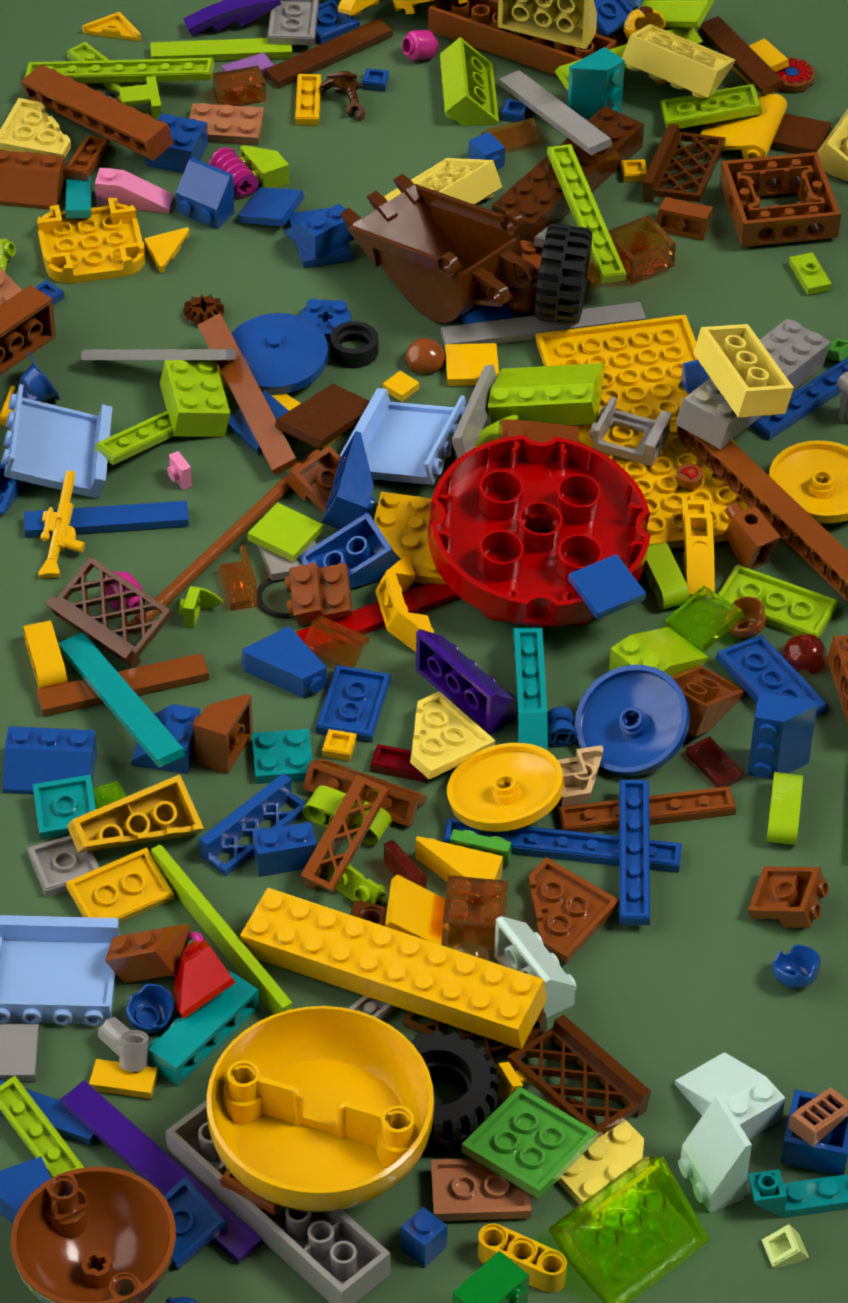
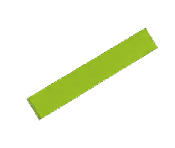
M267 38L150 42L151 59L214 58V61H233L265 53L269 59L292 58V45L268 44Z

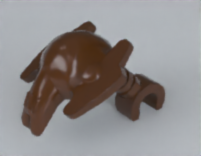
M349 71L327 74L329 79H326L319 86L321 92L334 87L336 92L347 93L350 104L346 108V113L351 117L355 111H358L356 117L358 121H362L366 113L363 106L359 103L356 90L362 88L363 84L358 83L356 79L358 78L357 74Z

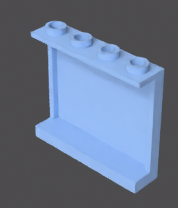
M20 384L17 393L11 394L8 409H11L12 412H9L6 427L10 428V431L7 430L4 439V446H7L8 449L4 450L1 465H6L4 477L62 490L66 471H74L76 478L72 493L99 499L106 481L108 459L99 450L97 452L94 450L96 443L110 437L113 407L102 404L97 416L22 397L24 385Z
M377 388L343 448L340 457L354 433L358 431L362 435L372 479L433 485L438 475L442 473L443 465L447 458L452 454L453 443L451 439L467 406L465 396H460L455 407L390 402L387 389Z
M0 915V1024L46 1023L99 1026L103 1025L106 1019L111 1018L116 973L105 962L113 937L120 936L119 919Z

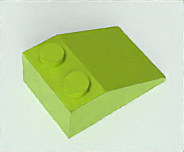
M665 627L631 634L610 648L609 671L627 665H646L657 668L672 676L697 665L702 666L708 662L709 657L673 629Z

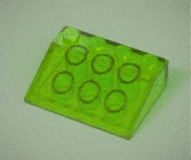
M663 1156L641 1158L548 1228L566 1260L603 1303L631 1302L710 1240Z

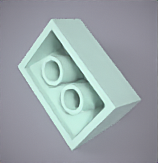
M502 916L496 918L494 957L502 966L544 979L547 1001L542 1011L546 1013V1018L573 1006L575 991L577 990L576 982L570 974H566L560 967L556 955L549 953L545 948L541 936L537 932H533L527 923Z

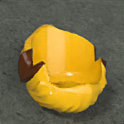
M642 6L640 9L633 10L628 14L623 31L626 38L629 39L631 34L649 24L663 29L666 26V22L658 11L648 6Z

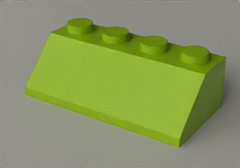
M459 37L440 53L444 112L450 120H455L461 126L496 125L499 123L493 63Z

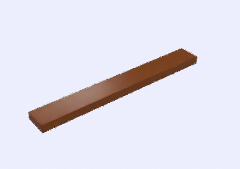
M221 313L198 324L210 349L236 350V360H216L274 475L294 466L298 461L283 432L275 427L276 419Z

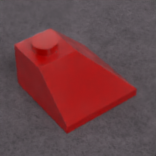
M205 939L201 942L195 941L189 944L184 949V954L179 957L172 996L175 1006L183 1018L192 1014L235 983Z

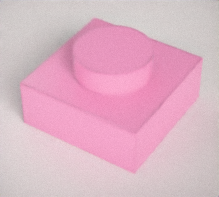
M179 451L169 454L170 466L167 467V472L173 482L176 481L182 490L192 487L190 465Z

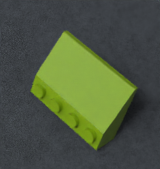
M604 363L501 369L491 387L488 402V411L492 424L514 414L519 416V420L561 425L597 423L605 368Z

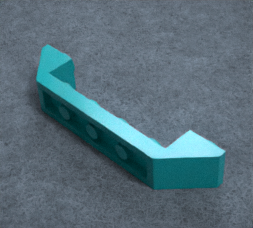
M512 627L516 670L518 743L536 745L548 751L543 631L541 627Z
M779 1169L749 1173L747 1176L755 1205L782 1218L848 1209V1174L783 1183Z

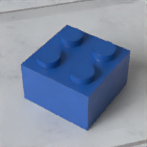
M161 113L158 121H164L170 127V135L174 143L154 161L146 157V166L184 173L189 159L192 157L200 161L208 146L207 122Z
M794 1090L780 1163L844 1175L848 1157V1116L812 1147L788 1127L790 1116L819 1094ZM831 1099L829 1100V1102L836 1106L838 1109L841 1108L834 1101H832ZM822 1106V1108L826 1110L828 1113L833 1114V1112L830 1111L828 1108ZM817 1112L815 1113V1114H816L818 1117H820L822 1120L825 1119V1118H824L823 1116H821L819 1113H817ZM810 1118L808 1119L812 1124H817Z

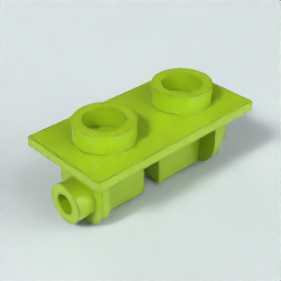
M331 864L326 880L328 882L331 881L336 872L333 864ZM351 864L347 867L335 889L353 902L358 900L376 904V901L383 902L388 895L383 885H378L371 879H366L365 875L353 868Z

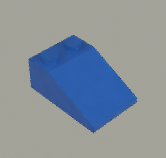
M358 431L354 433L340 458L322 523L337 529H342L367 512L370 513L375 498L371 497L374 485L362 435Z
M368 512L298 556L304 565L317 563L319 568L346 563L349 570L350 589L381 580L385 572L399 561Z

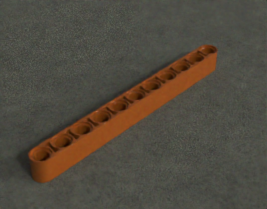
M677 426V433L681 442L749 508L757 507L780 537L848 602V550L732 440L719 449Z

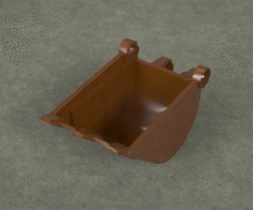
M401 174L393 180L401 194L389 202L377 191L367 196L375 211L362 219L350 208L340 213L341 218L348 227L347 230L376 267L380 265L414 308L432 321L449 323L477 304L500 307L512 299V293L510 294L507 287L527 289L538 282L539 273L536 267L522 258L519 232L525 228V220L517 210L512 209L503 215L414 184L408 177Z

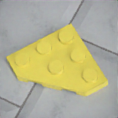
M18 98L0 129V150L53 154L66 157L71 148L70 138L61 132L59 124L52 116L48 115L46 107L42 102Z
M440 691L418 701L410 763L428 779L457 767L472 754L495 745V740Z
M626 1120L598 1137L582 1156L557 1180L610 1238L636 1222L644 1138Z

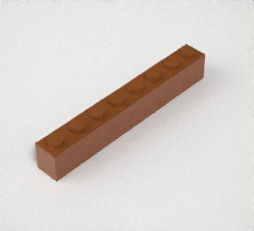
M39 65L21 81L29 100L42 102L47 109L153 161L174 143L170 135V127L164 121H158L147 113H141L134 107L119 102L116 98L112 99L99 90L96 91L84 83L73 80L70 76L58 73L53 68L50 69L44 65Z

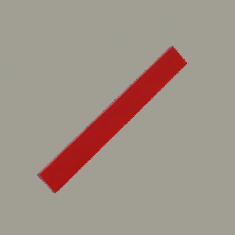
M426 583L402 592L405 605L408 607V613L415 614L426 612L461 598L448 585ZM375 602L353 610L352 616L327 620L296 631V634L313 653H317L386 626L379 602Z

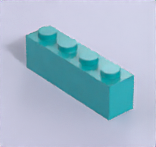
M229 971V974L235 981L233 985L186 1018H176L170 1028L161 1037L155 1038L148 1048L149 1066L158 1067V1074L177 1087L259 1009V989Z

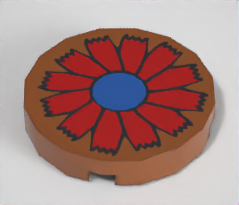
M787 57L789 66L776 72L784 81V87L781 91L798 93L809 89V85H813L815 82V69L812 64L803 59Z

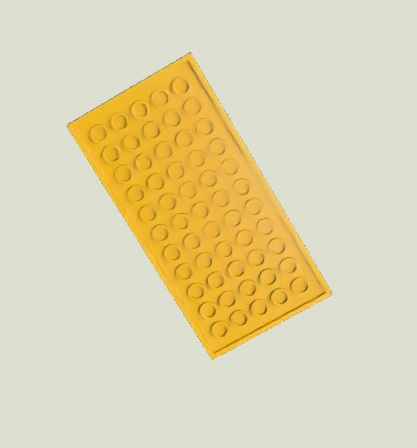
M686 315L536 334V344L544 366L604 363L599 414L602 406H607L611 397L617 398L616 410L652 420H657L662 410L672 413L670 434L653 466L603 453L627 471L641 489L650 511L647 534L651 535L649 545L666 542L670 549L684 547L681 512L682 500H709L714 543L727 541L725 532L730 519L724 510L735 502H738L744 511L749 509V507L681 442L677 433L676 421L683 398L689 395L681 383L682 366L685 362L698 360L693 354L696 340ZM593 424L569 425L579 427V443L592 448L593 438H590V430ZM612 425L603 440L636 449L644 433ZM687 463L698 465L703 470L702 484L694 489H686L679 486L676 482V471L679 466Z

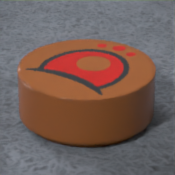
M687 463L677 468L676 482L679 486L686 489H694L702 484L703 470L698 465Z

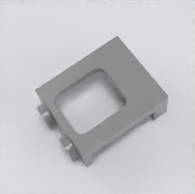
M611 397L607 406H602L598 423L594 422L591 427L590 438H593L592 448L603 453L653 466L670 434L672 413L662 410L657 420H652L616 410L617 398ZM612 425L644 433L636 449L606 442L603 439Z

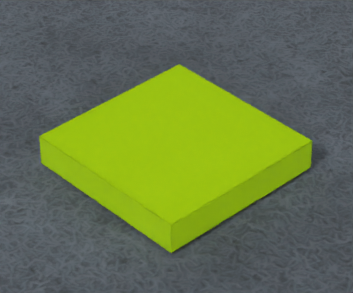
M277 502L248 532L247 540L294 562L323 532V524Z

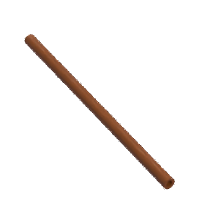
M311 451L300 463L303 464L308 461L307 458L314 451ZM288 473L167 586L155 600L167 607L292 489L286 482L290 474ZM157 609L147 611V623L151 622L160 611ZM141 613L128 623V627L141 624Z

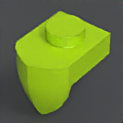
M190 586L186 599L182 598L179 606V615H183L184 627L195 629L201 609L217 607L223 603V600L208 589Z

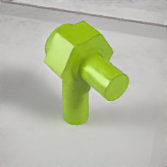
M7 238L0 239V268L4 272L6 271L7 261L16 253L14 243L8 241Z

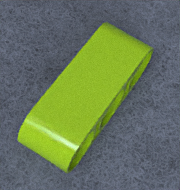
M662 542L649 545L643 574L660 609L689 604L690 594L687 583L668 544Z
M774 772L766 842L796 846L803 775Z
M321 785L317 787L303 807V814L309 821L327 828L346 793ZM380 808L362 843L376 845L392 822L390 814L385 809ZM362 813L357 815L350 830L361 827L364 821Z

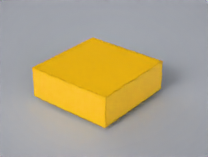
M645 159L621 160L623 182L643 181L647 173Z
M399 371L383 383V389H387L389 395L403 402L419 390V382Z
M328 729L322 748V757L350 762L357 741V734Z

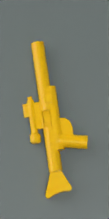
M66 471L57 512H54L52 507H49L48 511L43 512L42 522H45L40 539L48 541L50 537L49 532H53L47 560L38 572L40 580L61 577L57 564L60 551L67 548L83 553L85 549V542L76 540V531L70 526L74 507L70 503L76 478L74 471Z

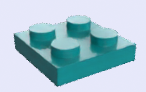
M309 729L252 733L256 784L271 783L282 773L290 777L292 781H305L310 761H312Z
M91 774L32 784L40 839L70 835L67 825L72 819L96 810Z

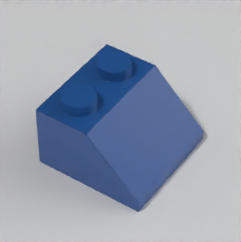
M191 157L176 191L177 212L216 229L221 227L234 214L233 174Z
M341 204L332 206L285 230V235L315 260L355 240L340 216V213L346 210Z
M172 704L154 715L183 747L185 756L159 768L137 743L131 765L188 774L195 753V732L192 730L193 722L197 715H201L200 708Z

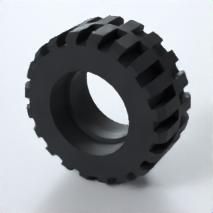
M556 223L548 226L537 282L535 317L538 320L566 325H576L579 323L585 298L592 248V232L588 228Z
M434 1031L433 1035H426L424 1032L415 1035L413 1040L407 1038L422 1056L429 1070L432 1082L450 1083L465 1093L460 1099L452 1103L434 1105L433 1124L423 1154L433 1155V1152H442V1155L452 1154V1150L455 1149L461 1152L462 1143L498 1108L499 1078L496 1066L493 1061L489 1060V1054L483 1048L477 1049V1043L468 1038L466 1041L462 1040L459 1034L443 1035V1031Z

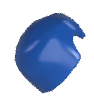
M799 944L794 945L787 954L779 951L775 961H773L772 972L776 980L782 985L792 989L804 988L811 985L817 978L821 958L819 953L811 947Z
M145 984L141 990L132 994L129 998L128 1006L126 1007L127 1019L130 1025L145 1033H158L169 1025L173 1017L175 1001L171 992L162 985Z

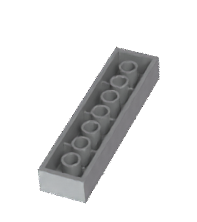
M788 318L760 339V342L794 387L793 391L823 367L831 344L829 340L823 338L819 333L812 332L802 327L798 322ZM709 378L683 398L676 425L721 449L761 416L737 417L712 379Z
M207 1100L166 1130L167 1153L260 1236L266 1245L329 1303H356L390 1275V1252L343 1210L313 1212L281 1206L277 1213L273 1215L232 1190L221 1186L220 1178L228 1169L218 1156L212 1142L207 1121Z

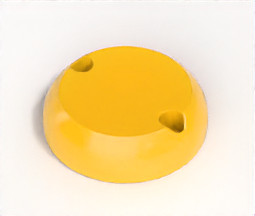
M312 1006L291 1009L274 1014L255 1023L236 1037L221 1054L212 1071L207 1090V1121L210 1135L217 1154L225 1167L238 1181L255 1194L283 1207L302 1211L323 1212L348 1209L381 1196L400 1182L419 1161L426 1148L433 1124V1084L429 1070L415 1046L402 1033L382 1020L360 1011L342 1007Z

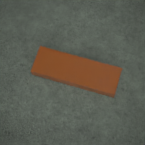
M87 135L64 168V177L88 181L110 148V139Z

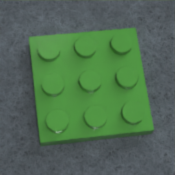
M519 1086L462 1143V1153L540 1199L596 1141L597 1131Z

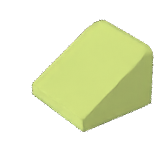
M789 1224L761 1240L773 1268L809 1259L799 1233Z

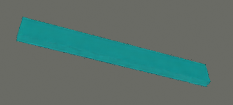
M83 632L58 643L60 652L159 768L185 756L183 747Z

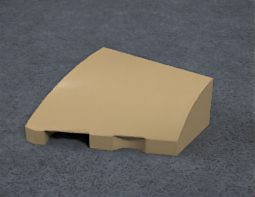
M602 745L576 749V757L558 760L564 776V791L558 802L559 807L583 804L591 797L603 756Z

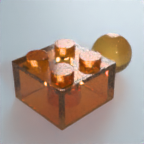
M650 215L609 230V234L626 271V277L631 283L675 266L676 243ZM590 258L587 281L593 284H601Z
M448 875L442 921V945L454 946V950L489 961L487 949L495 950L496 918L500 916L506 917L508 881Z

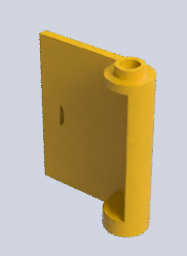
M759 94L758 99L762 114L708 123L704 125L701 134L726 137L723 151L741 150L744 159L767 157L787 109V101L779 94H767L765 96ZM710 144V145H707V146H705V147H706L707 149H710V148H713V147H715V146H717V145H711V144Z

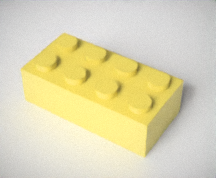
M742 324L701 327L693 354L737 417L747 418L750 416L785 414L794 387L750 326Z

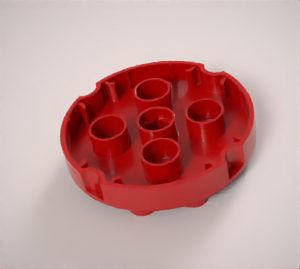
M526 435L510 436L487 442L470 450L445 471L434 490L431 500L428 545L435 567L444 582L459 597L482 611L488 619L529 626L583 625L595 616L568 581L569 573L617 554L638 582L645 567L651 535L647 534L650 511L646 499L634 479L618 463L598 450L576 441L555 436L547 442H536L529 439ZM548 528L552 530L549 533H535L545 531Z

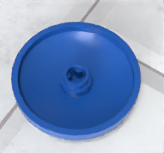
M287 313L265 314L242 323L231 333L261 392L266 390L269 394H285L302 389L314 382L327 365L328 345L324 333L316 324L301 316Z
M646 665L622 666L599 677L584 693L575 717L576 736L581 748L602 745L603 756L599 768L613 775L627 777L650 773L669 762L683 745L690 724L688 702L679 685L665 672Z

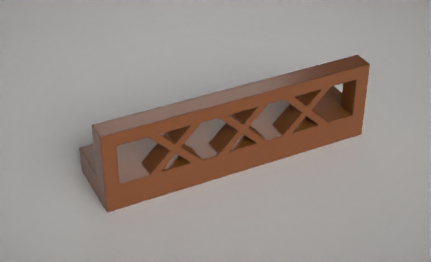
M323 758L310 761L302 789L314 793L317 787L324 785L347 793L355 777L360 775L389 789V794L381 808L390 814L394 822L412 826L417 807L426 802L427 795ZM371 790L366 802H375L379 793Z
M360 775L355 777L301 873V878L306 887L316 890L319 886L332 893L335 891L389 794L388 788ZM371 790L379 793L375 802L364 805ZM362 813L364 821L361 827L350 830L357 815ZM347 838L350 845L347 852L335 856L343 840ZM333 864L336 872L331 881L323 880L322 878L329 865Z

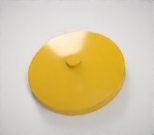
M806 441L784 449L775 457L770 466L769 476L818 523H838L848 520V446L831 441Z
M504 743L482 749L461 762L450 776L447 785V797L453 814L465 825L483 831H510L528 826L540 820L558 804L564 791V776L559 761L549 751L527 743Z

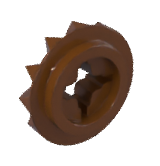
M201 294L198 298L191 296L190 301L185 302L183 313L189 322L198 325L219 313L223 317L224 305L221 304L220 298L214 299L212 294L207 297ZM201 307H206L205 313L203 312Z

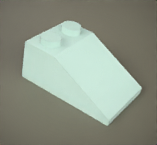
M725 1052L674 1082V1085L702 1116L714 1098L722 1095L748 1139L782 1120L785 1097L766 1076Z
M722 1095L714 1098L682 1145L681 1159L678 1160L681 1174L684 1178H689L693 1185L696 1199L699 1203H704L709 1213L744 1200L752 1147L751 1142Z

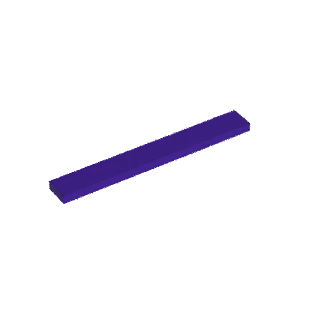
M85 1080L61 1098V1105L140 1177L156 1187L163 1196L186 1176L228 1224L212 1241L237 1264H240L262 1245V1238Z

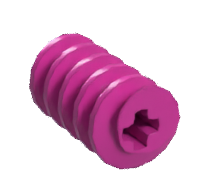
M223 147L213 154L209 165L233 174L235 198H246L255 192L258 187L257 177L249 170L248 166L244 164L243 160L239 158L233 149Z

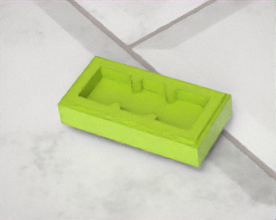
M813 252L789 257V265L807 295L831 291L832 283Z

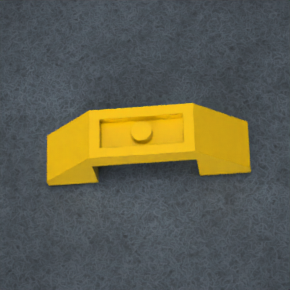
M404 556L385 572L375 592L386 630L416 652V632L422 629L434 633V630L431 627L428 615L408 613V607L405 605L402 592L407 591L410 585L415 582L416 571L413 569L410 557Z

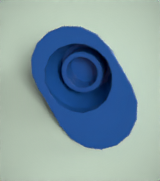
M27 352L32 360V364L20 378L19 385H24L22 395L27 399L46 402L52 398L60 400L59 394L52 383L36 366L30 353Z

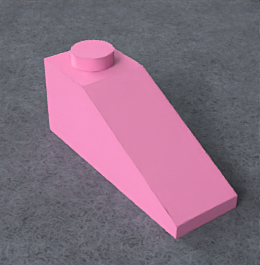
M99 168L95 181L97 207L108 206V198H118V203L127 206L133 205L138 211L170 213L174 194L125 170Z

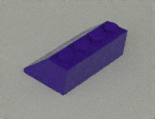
M422 629L416 632V671L489 735L515 720L516 700L510 692H506L501 688L492 676L485 674L475 661L468 659L454 643H450L442 635Z

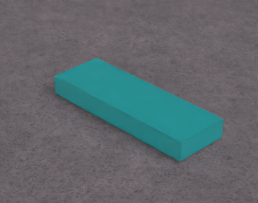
M90 176L88 181L67 178L65 210L67 219L91 218L92 176Z

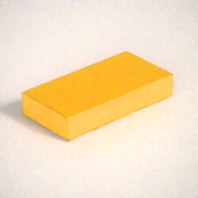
M96 1059L89 1085L97 1092L151 1099L158 1076V1067L147 1066L141 1071L132 1072L122 1069L119 1066V1062Z

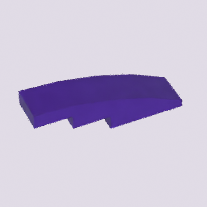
M224 0L205 7L183 19L189 32L194 36L211 25L214 26L216 31H219L236 20L242 27L281 5L280 0Z

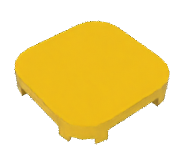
M108 198V206L91 208V218L67 219L66 211L60 212L59 204L50 206V212L42 217H38V236L45 270L48 276L57 282L74 284L126 277L140 271L145 264V247L137 221L136 209L133 205L127 206L118 203V198Z

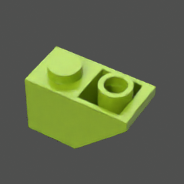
M246 145L240 146L239 158L243 160L244 164L257 177L258 187L279 188L289 184V164L278 151Z

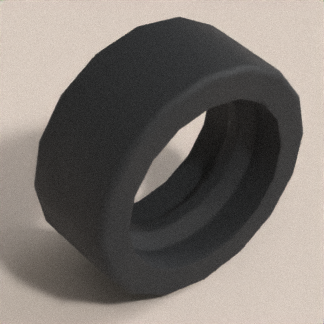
M359 321L345 322L335 327L330 334V355L341 366L361 368L375 361L379 354L378 333L374 327L367 323ZM358 340L368 345L359 349H350L341 344L347 341Z

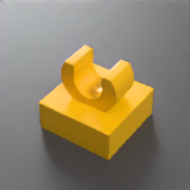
M510 1062L499 1063L496 1068L499 1078L498 1102L500 1105L519 1086L523 1087V1083H529L519 1071H514Z

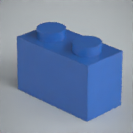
M311 822L253 831V855L259 877L303 870L317 847Z

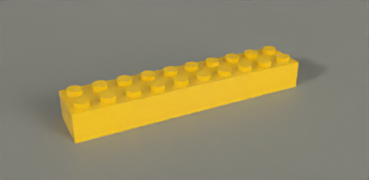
M271 888L266 889L240 935L243 944L256 959L519 1049L523 1048L547 1001L544 979Z

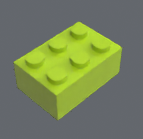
M165 360L160 387L166 410H168L170 425L173 428V436L225 437L230 410L216 361Z

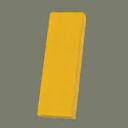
M320 74L297 75L295 125L319 126Z

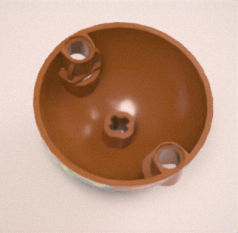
M103 1166L70 1170L44 1182L21 1205L11 1230V1250L17 1270L28 1289L43 1303H142L153 1293L166 1275L172 1262L176 1241V1224L173 1212L160 1191L147 1180L134 1173L119 1168Z

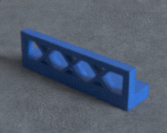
M282 773L200 837V858L221 874L227 876L253 855V843L250 845H238L239 839L242 837H253V831L271 829L259 828V824L264 820H276V825L272 828L289 826L304 815L303 807L306 802L292 793V779ZM286 802H290L296 807L292 812H279V808ZM222 853H234V858L226 864L217 857Z

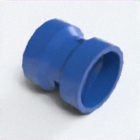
M556 707L547 712L549 743L556 747H566L574 743L576 740V729L574 727V714L572 710L566 707Z

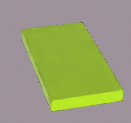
M643 0L640 7L648 6L658 11L666 22L664 28H699L715 0ZM635 6L632 10L640 9V7L637 8V6Z
M754 84L716 90L713 95L708 98L705 97V99L688 95L660 101L666 129L669 124H676L680 129L762 114Z
M736 564L715 598L714 606L731 612L733 602L736 599L747 596L756 597L764 605L766 612L765 625L817 643L835 613L839 600Z

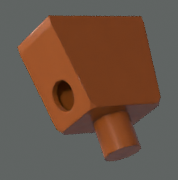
M738 502L732 503L724 510L730 519L725 537L740 565L749 569H755L768 563L781 538L757 507L744 511Z

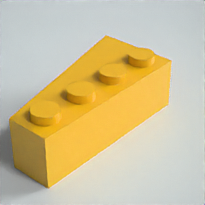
M180 774L72 819L67 825L78 853L198 835L204 829Z

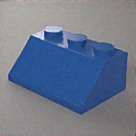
M759 692L747 775L773 779L774 772L790 773L809 763L818 701Z
M8 726L4 748L3 793L34 794L32 784L90 774L93 785L97 760L95 730Z

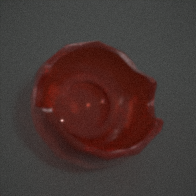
M802 633L791 636L782 650L785 660L797 672L801 669H807L811 674H816L825 668L827 663L824 643L818 636Z

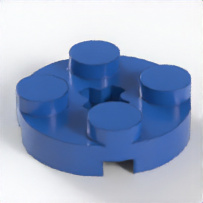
M310 299L300 314L301 317L316 324L324 333L327 341H330V334L335 327L351 321V313L347 309V303L343 300Z

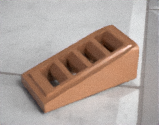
M830 1087L796 1110L790 1116L788 1128L814 1147L848 1116V1100ZM831 1099V1100L834 1101L836 1104H838L841 1108L838 1109L836 1106H834L832 1103H830L829 1100ZM822 1106L828 1108L830 1111L833 1112V1114L828 1113L826 1110L822 1108ZM816 1112L819 1113V1114H820L821 1116H823L825 1119L822 1120V1119H821L820 1117H818L815 1113H816ZM810 1118L817 1124H812L808 1119Z

